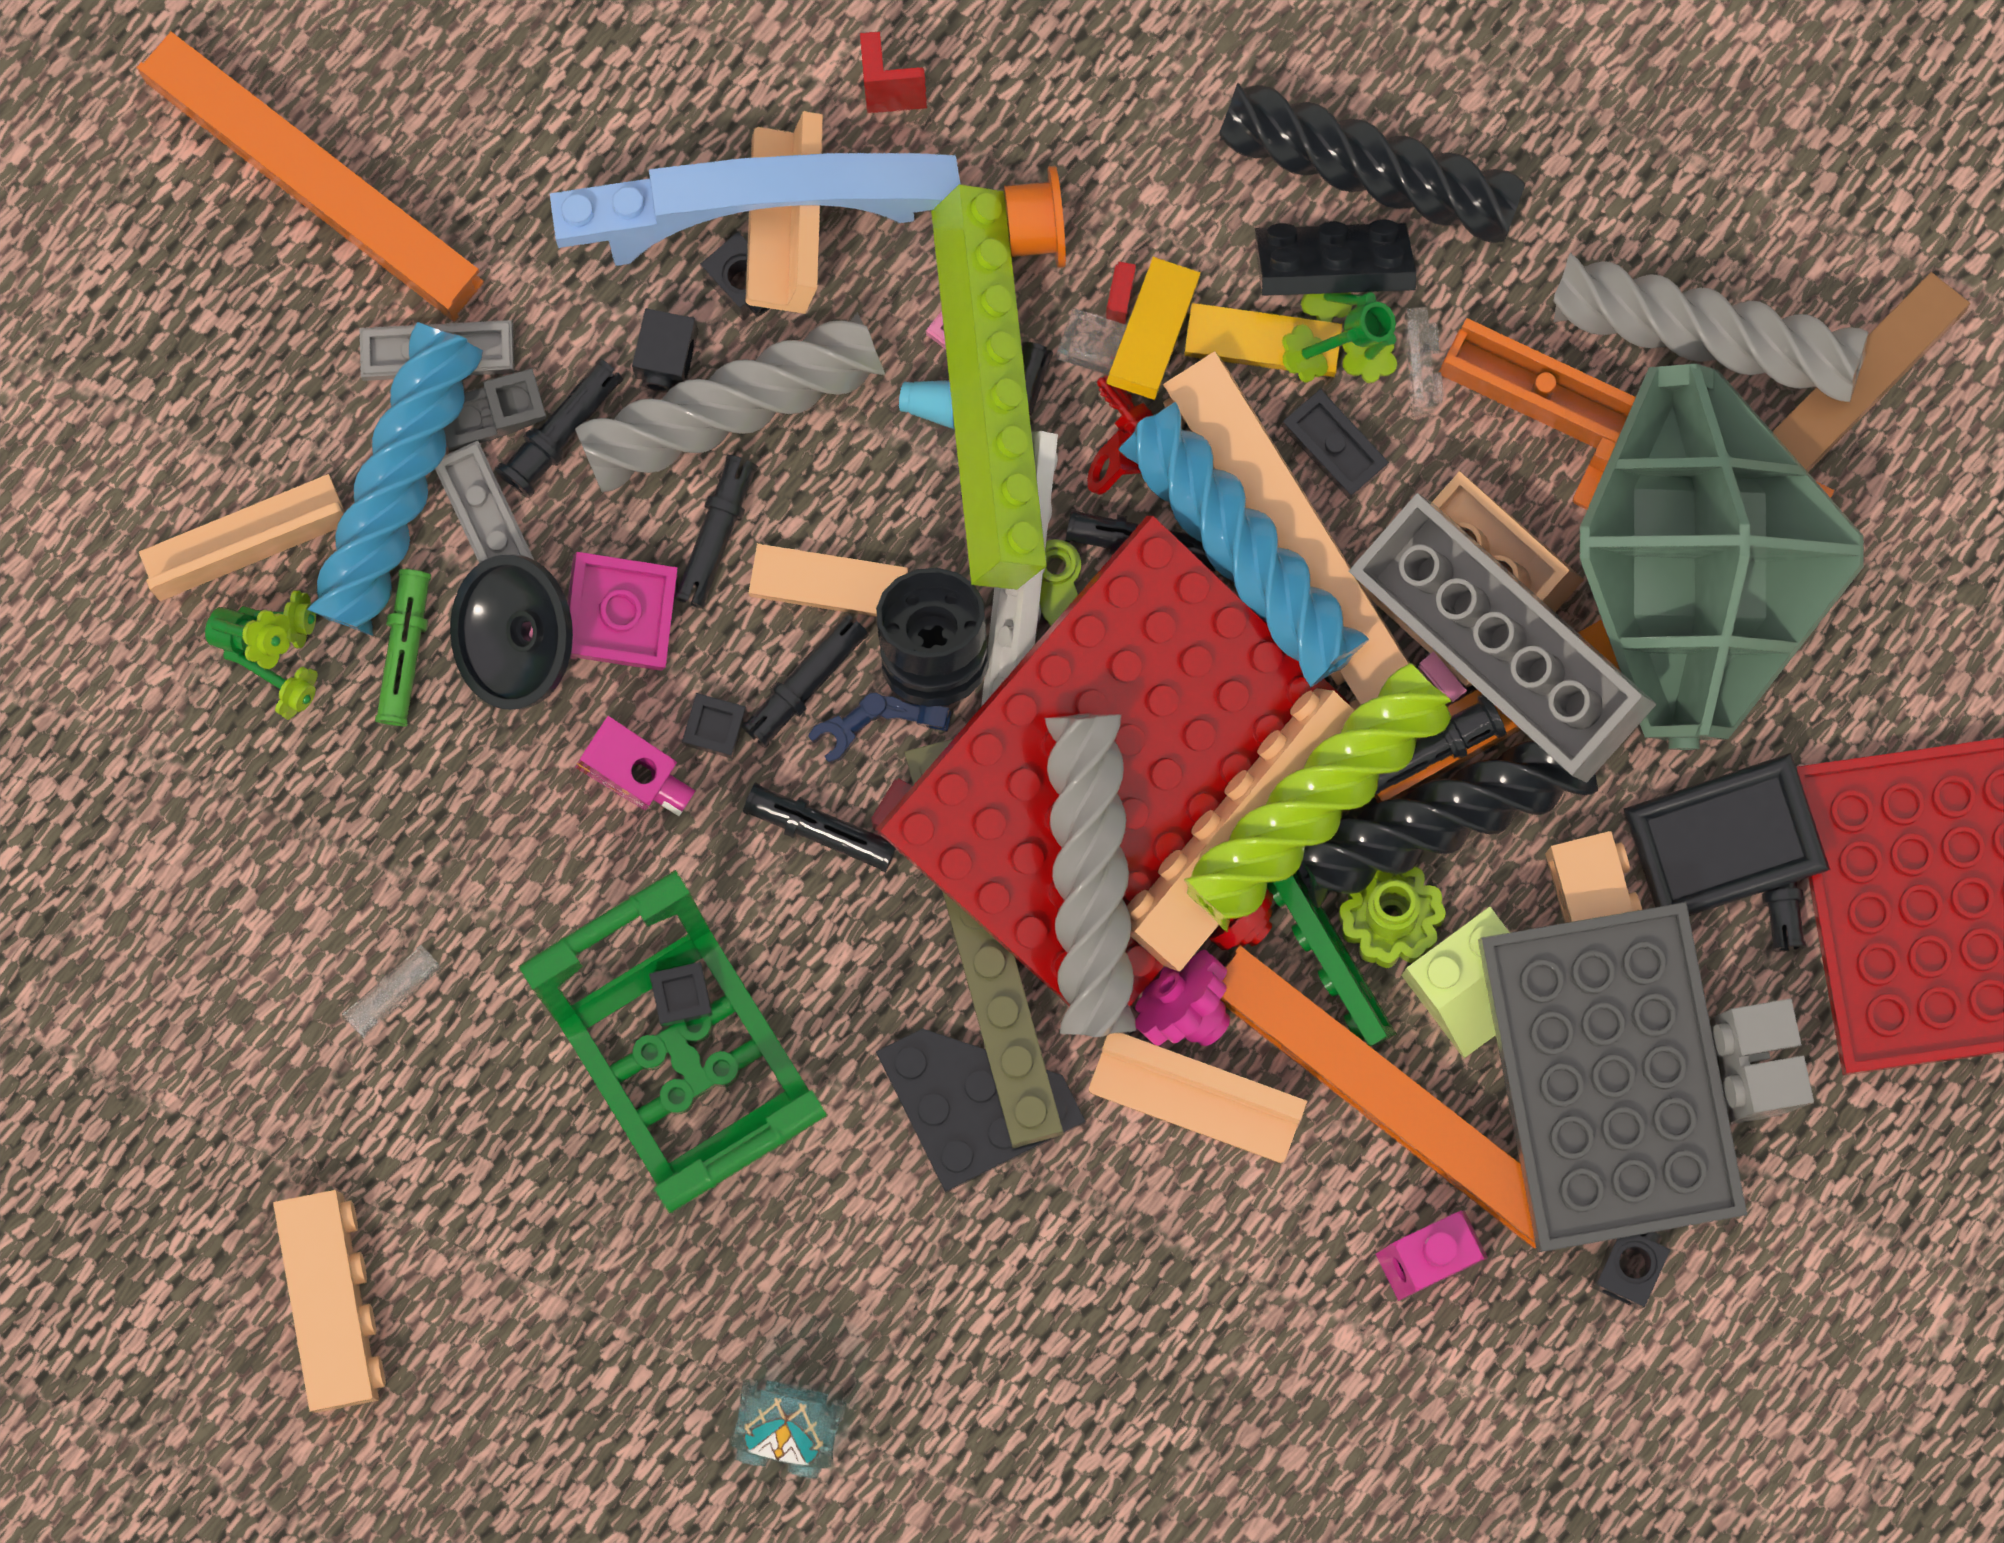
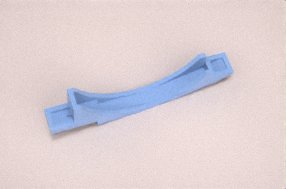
M823 153L740 158L649 169V179L550 193V201L558 248L609 241L615 266L630 264L652 245L683 229L719 217L757 209L799 205L837 206L872 212L898 223L914 221V212L933 210L960 184L956 155Z

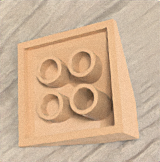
M1460 471L1432 501L1554 612L1560 608L1584 581L1581 576ZM1361 583L1370 599L1425 650L1430 654L1434 652L1461 683L1468 688L1472 686L1465 677Z

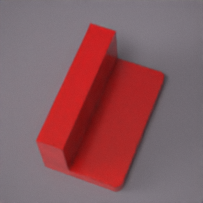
M880 32L860 33L867 113L926 109L927 98L924 68L884 70Z

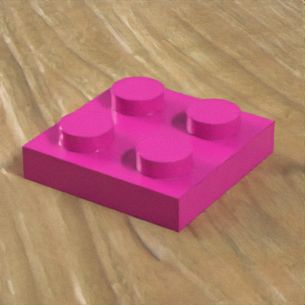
M576 552L573 555L568 594V605L573 626L571 657L659 671L665 669L677 567Z

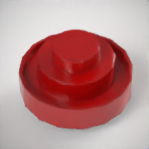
M1266 889L1264 900L1255 912L1248 916L1230 919L1228 932L1218 925L1208 938L1221 950H1228L1234 946L1237 948L1239 946L1243 947L1246 944L1253 947L1260 943L1272 928V923L1269 921L1272 915L1270 906L1274 897L1272 892Z

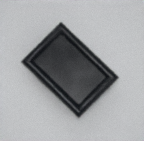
M1792 753L1623 809L1655 907L1686 902L1688 914L1691 916L1830 870Z

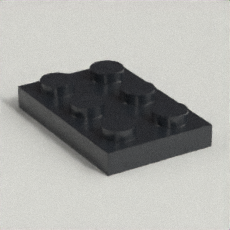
M1381 219L1375 220L1370 224L1346 225L1337 221H1329L1319 226L1295 227L1287 223H1277L1268 228H1255V249L1262 296L1416 290V268L1407 223H1396L1392 220Z

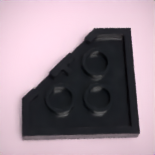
M922 1028L876 1051L945 1193L1057 1138L1053 1137L1012 1148L987 1053L983 1048ZM1046 1070L1063 1134L1085 1124L1086 1121L1063 1075Z

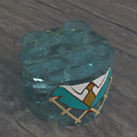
M757 1379L743 1380L738 1420L734 1433L729 1440L730 1445L737 1448L736 1460L756 1466H766L767 1459L788 1463L787 1472L807 1478H818L822 1468L833 1466L835 1436L840 1422L844 1419L847 1405L844 1400L834 1399L832 1405L828 1406L826 1405L828 1398L826 1393L767 1380L765 1390H757Z

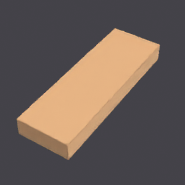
M757 544L749 597L877 617L876 607L882 592L897 577L909 573V568Z

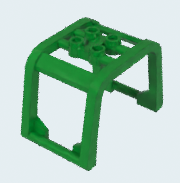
M676 870L638 893L631 895L625 901L568 936L562 937L560 941L518 966L532 990L566 1035L657 1185L654 1187V1190L669 1214L711 1188H715L722 1181L780 1145L786 1144L788 1140L828 1116L813 1090H809L732 967ZM641 916L647 927L672 916H678L688 933L687 935L571 1005L560 989V986L583 967L576 955ZM703 958L725 994L711 1003L713 1015L673 1024L656 1036H642L635 1042L631 1053L609 1066L587 1029L652 990L649 973L693 964ZM736 1012L752 1039L729 1053L725 1051L713 1053L707 1058L705 1066L702 1067L700 1054L694 1047L689 1046L688 1043H699L706 1040L710 1036L712 1026ZM668 1055H670L673 1069L685 1079H673L666 1082L660 1091V1096L636 1110L620 1083L643 1069L656 1070L661 1068L665 1064ZM763 1056L783 1087L784 1092L669 1163L647 1127L670 1113L683 1114L688 1112L692 1108L695 1099L716 1086L726 1087L732 1085L738 1078L739 1070Z

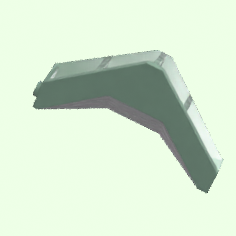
M1699 364L1648 368L1580 525V560L1620 671L1657 703L1640 723L1644 737L1667 740L1669 750H1699L1700 740L1729 739L1864 567L1863 534L1718 370Z

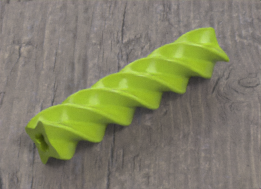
M1409 663L1398 669L1385 682L1377 698L1367 701L1351 713L1344 723L1341 733L1335 734L1320 743L1308 757L1303 769L1286 776L1276 785L1269 795L1266 805L1247 813L1234 827L1228 841L1211 848L1200 858L1193 869L1191 877L1184 879L1188 885L1187 894L1190 898L1205 909L1226 932H1228L1230 919L1248 916L1255 912L1264 900L1268 882L1285 880L1294 875L1299 869L1303 860L1305 846L1322 844L1336 834L1340 825L1342 810L1359 808L1369 803L1376 793L1380 774L1397 772L1411 762L1417 738L1435 736L1444 731L1451 719V714L1446 706L1447 703L1451 702L1449 697L1433 686L1413 664Z

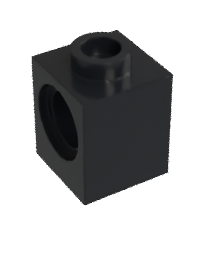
M737 232L706 258L700 266L703 278L744 321L752 313L758 317L770 308L748 305L746 303V289H737L731 285V281L736 274L747 271L748 241Z
M645 308L632 363L635 377L642 380V386L658 392H668L673 386L688 379L698 336L695 318Z
M1656 1232L1612 1239L1591 1284V1288L1637 1310L1642 1309L1648 1302L1671 1249L1659 1244L1662 1236ZM1627 1249L1639 1252L1645 1260V1271L1640 1278H1630L1620 1268V1256Z

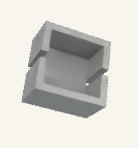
M1792 999L1732 1008L1709 1019L1730 1125L1781 1116L1814 1103L1804 1056L1750 1065L1752 1062L1770 1059V1051L1802 1045Z

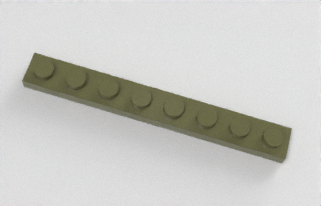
M953 739L904 752L913 785ZM942 891L1012 1148L1063 1135V1129L1015 956Z

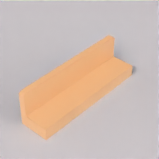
M803 111L794 133L756 127L752 134L751 158L822 154L823 114ZM820 205L783 206L749 211L746 303L748 305L806 313L817 290Z
M327 474L139 551L149 577L146 581L150 591L159 601H163L336 530L345 510L332 478Z
M1123 1033L1107 1035L1089 1086V1092L1095 1096L1278 1163H1283L1287 1157L1297 1126L1301 1121L1307 1101Z

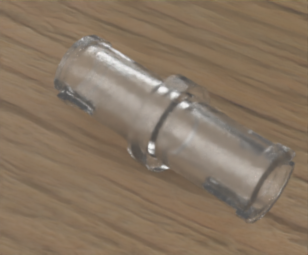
M419 945L417 950L387 976L381 973L374 980L377 985L341 1014L364 1039L372 1029L397 1007L403 1010L410 1003L407 999L437 972L442 971V968L422 945Z

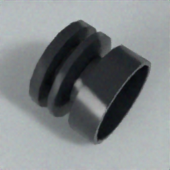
M941 568L916 569L897 577L882 592L876 607L882 673L891 690L906 701L927 707L950 705L968 697L982 683L988 668L985 613L982 596L975 585H971V581L957 572Z

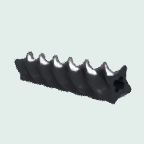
M1237 83L1219 132V141L1224 140L1231 149L1244 157L1254 159L1272 157L1281 168L1292 174H1319L1330 186L1341 191L1362 192L1367 190L1378 203L1394 209L1415 207L1418 213L1434 224L1443 226L1463 224L1466 230L1474 237L1491 243L1505 241L1526 184L1521 178L1509 171L1500 169L1481 171L1475 163L1461 154L1447 152L1433 155L1428 147L1413 137L1401 135L1385 138L1381 131L1365 120L1344 119L1337 121L1333 114L1317 103L1299 102L1289 104L1286 98L1277 90L1263 85L1242 88Z
M1534 740L1526 741L1511 747L1498 759L1482 760L1465 766L1451 779L1432 780L1421 784L1410 791L1404 799L1384 800L1370 806L1357 818L1341 819L1336 834L1330 840L1322 844L1305 846L1303 860L1296 874L1307 887L1318 909L1324 903L1331 890L1339 893L1354 894L1366 889L1378 870L1392 874H1402L1410 871L1418 863L1425 850L1443 855L1459 850L1465 843L1471 830L1489 835L1499 834L1508 828L1518 811L1533 815L1546 814L1552 811L1558 804L1564 791L1583 796L1592 795L1598 791L1596 775L1594 774L1586 783L1567 772Z

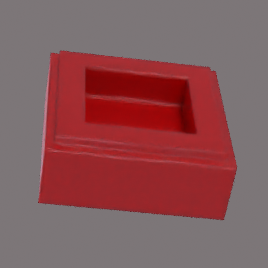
M1119 261L1115 265L1106 311L1108 323L1126 325L1135 281V264Z

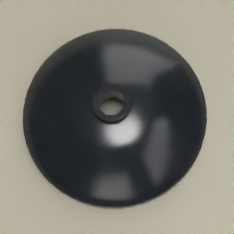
M516 554L493 556L475 566L463 580L453 603L450 620L452 651L462 678L481 700L491 706L506 710L535 706L549 697L560 684L567 670L572 651L573 626L571 613L559 583L539 562ZM531 627L533 628L532 638L529 636Z

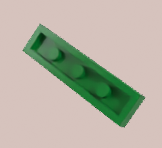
M1296 872L1285 880L1268 882L1267 889L1274 895V901L1280 907L1286 905L1296 921L1295 924L1291 925L1297 941L1306 952L1313 950L1322 965V968L1317 972L1324 987L1333 997L1339 994L1349 1013L1344 1015V1019L1350 1031L1362 1041L1366 1040L1370 1047L1379 1045L1395 1036L1397 1033L1322 906L1318 909L1316 908L1307 887Z

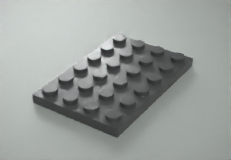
M1686 902L1478 939L1537 1253L1747 1215Z

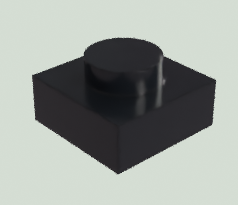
M696 693L682 739L683 745L733 759L742 729L741 725L744 723L747 712L746 706Z
M701 962L649 973L659 1021L662 1027L713 1015Z

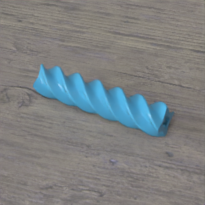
M419 322L415 325L409 340V360L399 369L393 379L390 392L391 408L379 419L372 437L373 455L361 466L356 475L354 483L355 503L344 512L338 522L335 533L337 551L323 564L317 580L318 599L307 610L329 621L373 636L371 619L386 607L391 595L392 585L389 571L404 559L409 549L410 535L407 523L415 519L427 503L428 485L426 475L432 472L445 456L447 444L444 427L452 423L463 409L465 395L462 380L478 367L482 359L483 350L468 343L466 338Z
M1174 402L1158 414L1145 417L1138 422L1134 433L1118 450L1128 459L1138 464L1142 477L1148 487L1158 497L1170 503L1175 519L1181 528L1191 537L1202 542L1206 556L1212 566L1222 576L1235 583L1239 598L1262 620L1267 622L1269 632L1276 645L1286 655L1299 661L1303 676L1310 687L1331 673L1343 669L1349 663L1352 656L1369 641V638L1358 630L1343 626L1342 609L1338 600L1331 593L1310 586V573L1306 561L1298 553L1278 547L1277 530L1272 519L1258 510L1245 508V492L1241 481L1229 472L1213 468V453L1209 442L1202 435L1181 429V414L1177 403Z

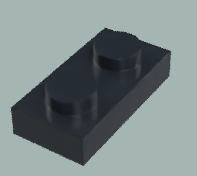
M1321 389L1282 422V428L1349 500L1388 468L1389 462Z

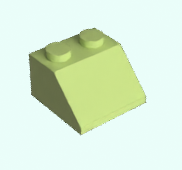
M1488 907L1409 965L1401 975L1463 1058H1466L1496 1036L1478 939L1510 932L1491 907Z

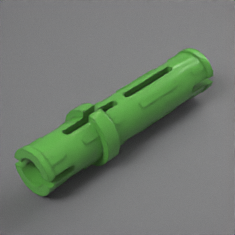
M410 569L399 570V583L394 611L388 614L386 625L391 627L375 722L406 727L408 724L407 716L415 678L421 632H426L428 627V620L424 619L429 581H431V574ZM411 601L413 604L406 642H403L408 603ZM401 654H404L399 691L397 695H394L399 658Z

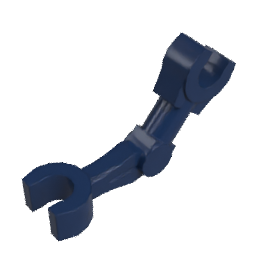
M870 693L859 703V706L844 718L836 716L814 726L808 737L813 743H816L826 734L836 737V747L824 756L832 764L842 760L857 740L855 734L872 720L875 721L880 717L886 720L901 719L916 722L917 725L948 732L952 711L943 706L927 707L906 703L893 696Z

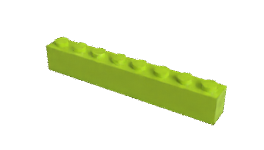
M959 184L931 211L971 585L1017 590L1047 565L1004 191Z

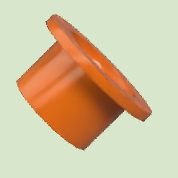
M1048 166V182L1004 186L1011 257L1054 253L1057 268H1062L1066 265V247L1061 190L1057 167Z

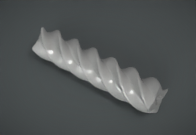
M1572 253L1569 254L1562 279L1553 299L1556 304L1554 322L1569 320L1579 329L1591 334L1609 335L1618 333L1629 343L1639 347L1660 348L1667 346L1678 356L1691 361L1717 360L1724 367L1738 374L1756 375L1766 373L1776 382L1791 388L1801 389L1816 386L1828 397L1838 401H1851L1857 378L1866 356L1865 348L1869 332L1863 329L1848 327L1831 332L1821 320L1807 314L1791 315L1781 319L1776 311L1760 301H1746L1731 305L1719 292L1711 288L1702 287L1682 293L1676 284L1664 276L1650 274L1633 280L1621 266L1613 262L1601 261L1584 267Z
M857 312L850 321H830L819 325L810 331L803 341L787 340L775 343L765 349L756 360L744 359L729 362L717 369L709 380L692 379L683 381L672 387L661 400L653 398L640 399L624 407L614 419H592L583 422L575 430L601 492H608L625 484L635 471L644 473L661 471L674 463L682 452H707L717 447L729 432L740 434L755 432L767 425L776 412L783 414L804 412L810 409L823 393L835 395L850 393L860 387L870 373L885 375V372L876 353L869 330L863 324Z
M1078 714L1045 718L1047 729L1057 742L1050 753L1047 766L1049 780L1055 791L1059 794L1050 813V827L1053 836L1062 847L1054 862L1052 877L1056 889L1065 900L1055 919L1057 939L1067 952L1058 971V985L1063 997L1070 1004L1062 1019L1060 1034L1103 1037L1112 1033L1136 1031L1135 1018L1128 1005L1133 990L1134 975L1131 962L1125 952L1131 934V919L1127 906L1122 899L1129 877L1127 860L1120 847L1126 829V814L1122 801L1117 794L1123 779L1124 765L1121 752L1114 741L1120 728L1121 714Z

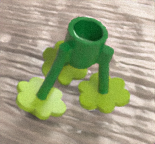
M1369 292L1363 295L1351 293L1304 294L1301 300V307L1304 313L1316 316L1318 321L1332 322L1334 317H1346L1344 332L1322 341L1318 337H1313V333L1308 326L1301 324L1294 327L1292 333L1285 335L1282 339L1285 348L1283 363L1287 371L1293 374L1298 373L1300 380L1305 383L1314 380V377H1321L1327 372V361L1322 354L1343 345V349L1347 353L1343 358L1342 366L1349 375H1361L1365 382L1374 383L1379 379L1380 375L1389 376L1396 370L1397 360L1391 353L1397 340L1395 334H1393L1396 326L1395 316L1391 308L1385 303L1376 302L1374 293Z
M293 590L290 602L285 605L284 612L256 610L246 606H242L238 611L226 607H218L212 612L206 623L205 637L207 643L213 647L223 649L225 660L242 665L280 689L278 694L280 700L275 707L276 713L289 720L297 712L304 711L311 704L315 696L316 688L314 684L318 676L317 671L311 668L300 667L294 677L286 680L270 669L277 664L279 654H284L288 651L290 643L295 648L301 649L305 645L307 635L313 632L316 613L307 610L311 606L309 594L301 593L300 590Z

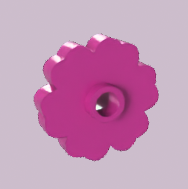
M1201 950L1192 956L1180 972L1164 966L1159 979L1150 982L1135 1006L1136 1011L1139 1013L1135 1020L1136 1028L1156 1046L1163 1044L1167 1040L1175 1044L1184 1037L1189 1042H1197L1201 1046H1208L1216 1042L1225 1033L1230 1023V1016L1226 1013V1006L1220 1000L1227 989L1226 985L1222 982L1227 974V969L1207 950Z

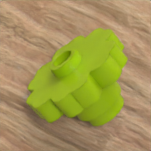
M1414 867L1402 874H1392L1378 870L1366 889L1359 893L1347 894L1349 900L1342 903L1338 916L1342 925V936L1349 943H1360L1359 953L1364 961L1376 962L1381 967L1390 968L1397 963L1399 957L1406 962L1414 963L1436 946L1438 935L1435 929L1443 924L1446 911L1442 904L1440 889L1431 885L1424 886L1425 876L1420 868ZM1388 909L1396 910L1400 914V916H1390L1386 914L1384 911Z

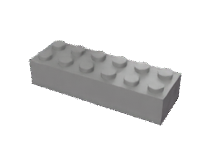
M1418 493L1413 496L1348 571L1567 772L1586 783L1657 705L1442 510Z

